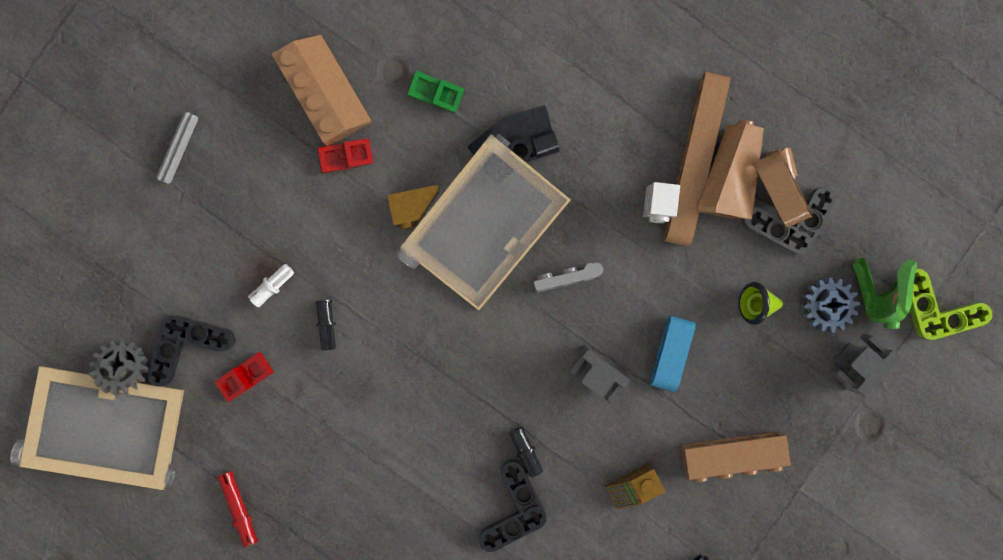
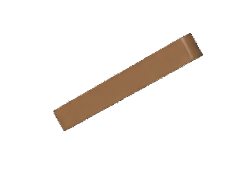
M706 71L702 75L676 185H680L677 217L671 218L667 222L664 234L665 242L690 247L693 241L699 216L697 207L707 182L730 85V77Z

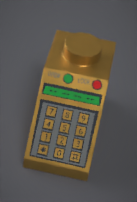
M433 185L387 195L393 225L400 226L401 230L416 227L415 223L423 219L440 193L439 186Z
M650 463L605 486L617 509L644 504L666 492Z

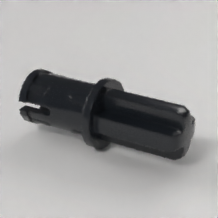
M332 300L316 301L318 317L316 327H319L321 350H333L336 348L334 333L336 322H333Z
M523 426L514 429L509 435L517 448V456L521 457L530 477L540 475L543 472V468L535 454V446L531 445Z

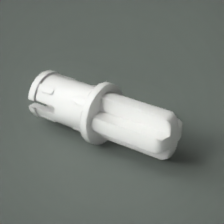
M284 264L270 278L265 277L263 279V283L248 295L249 300L255 306L261 307L274 293H279V287L294 274L293 270L287 264Z

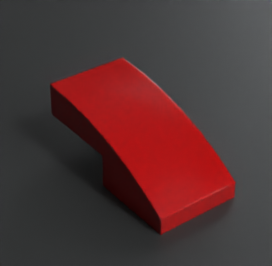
M369 138L317 148L322 174L373 164Z
M259 352L220 377L214 383L229 403L269 377L274 371L263 354Z

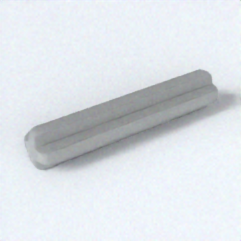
M189 112L183 113L156 176V179L167 184L171 183L198 121L196 115Z

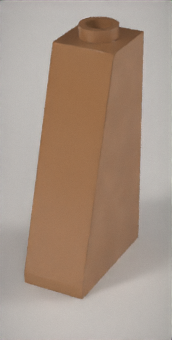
M739 120L738 124L727 125L700 198L697 212L730 219L752 220L758 177L755 162L760 160L764 128L754 126V122L749 120Z

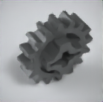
M121 340L119 345L111 341L110 348L108 349L102 345L101 350L103 352L101 354H93L97 361L89 363V366L94 369V371L89 373L95 379L93 383L98 388L101 387V390L106 394L111 390L114 396L118 395L119 390H122L125 395L128 394V388L131 386L137 390L136 382H144L145 379L142 373H148L149 370L144 366L149 362L146 356H143L145 354L141 348L137 349L134 342L128 345L125 340ZM128 355H132L136 362H132ZM103 373L109 375L110 382L104 378Z

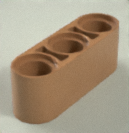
M780 151L755 162L757 171L787 228L812 217L810 209Z

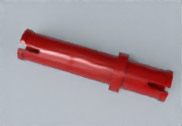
M233 471L217 476L233 518L231 523L233 528L236 527L242 547L246 548L249 547L250 543L251 545L257 543L259 540L251 524L252 517L251 514L248 515L233 476Z

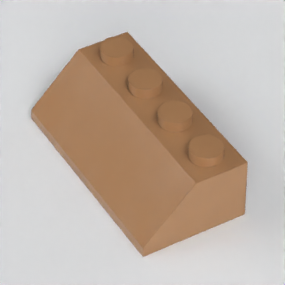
M322 35L293 41L272 53L273 58L325 145H334L372 123Z

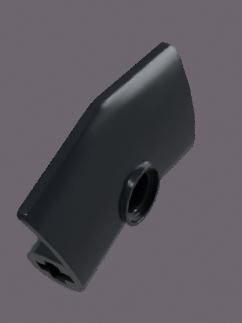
M545 105L500 119L468 145V149L474 156L492 134L511 151L517 146H523L527 150V155L521 159L526 163L560 152ZM494 153L491 154L482 166L497 185L515 171Z

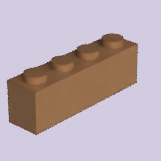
M780 431L680 445L684 474L693 482H704L708 480L707 477L717 476L719 479H727L733 477L735 473L755 475L758 473V470L767 469L769 472L782 471L785 466H791L787 435Z

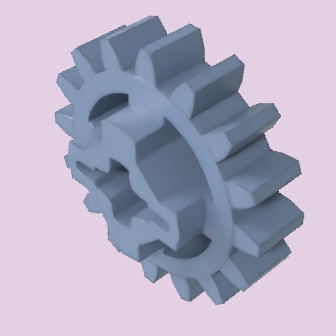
M832 277L825 278V283L822 280H816L817 287H807L811 293L809 295L803 294L802 297L807 300V303L802 304L801 307L808 310L803 315L804 318H812L809 325H818V330L820 331L827 329L828 332L835 333L836 327L838 330H845L844 323H854L850 317L851 315L859 314L854 310V306L860 305V302L853 300L858 294L857 292H849L851 284L842 285L843 279H835L833 281ZM839 292L843 295L844 299L839 296ZM831 302L838 303V305H833V307L829 308L822 306ZM816 310L822 314V319L818 316Z

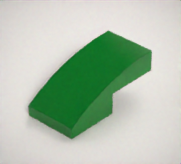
M415 71L406 95L456 113L464 89L442 79L438 80Z

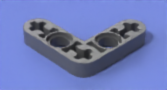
M828 187L817 188L810 194L806 203L811 214L817 218V223L813 228L807 227L805 221L787 228L782 219L758 207L753 208L752 215L757 213V218L762 222H767V219H770L765 227L760 223L752 225V220L742 219V223L748 230L793 254H804L813 245L836 202V194ZM825 193V199L828 202L822 203L818 210L811 209V206L817 207L821 199L818 198V195ZM773 224H779L783 229V233L779 238L773 237L770 233ZM788 236L794 239L802 237L801 242L804 244V246L798 247L796 249L795 242L791 240H786V242L784 243L783 241Z

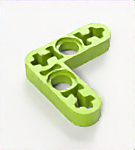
M916 269L915 276H919L920 281L917 282V285L913 284L910 313L915 330L921 338L936 340L984 326L991 321L992 310L984 303H970L939 312L929 275L922 269ZM924 290V293L914 294V291ZM921 297H925L928 301V307L924 311H920L917 308V301ZM977 310L982 311L979 318H967L966 316L977 313ZM953 314H956L959 318V325L955 328H951L948 324V319ZM929 324H940L942 327L931 329V333L925 332V328H927Z

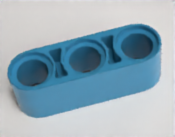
M671 315L668 317L653 367L650 386L671 392L677 391L694 335L695 322Z

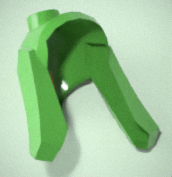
M862 257L855 259L853 268L858 278L868 318L876 323H883V328L899 329L900 321L907 316L912 305L913 283L917 262L908 259L897 271L898 282L894 283L893 288L886 294L876 295L866 260Z

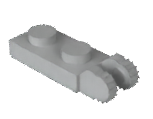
M594 262V264L588 263L580 271H577V267L562 270L563 275L553 277L552 273L537 276L538 280L533 283L535 292L540 293L594 280V278L597 279L603 274L604 267L600 263Z

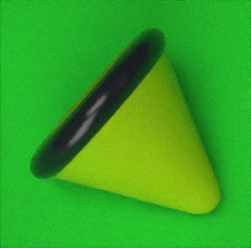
M758 282L748 283L740 293V314L751 325L762 323L767 317L783 306L782 300Z

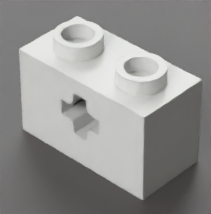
M654 182L647 186L643 217H649V222L652 223L669 222V219L677 217L680 185Z

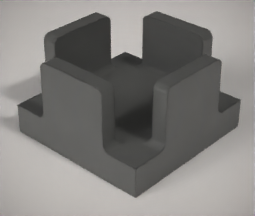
M862 334L860 339L869 347H865L860 351L852 343H848L833 359L834 363L845 373L836 368H831L829 372L840 381L839 384L846 390L866 396L901 357L893 350L883 346L872 335Z
M585 345L568 369V372L574 376L583 362L588 361L578 374V378L582 384L600 397H603L613 382H615L604 397L609 403H612L622 388L625 389L631 381L622 372Z

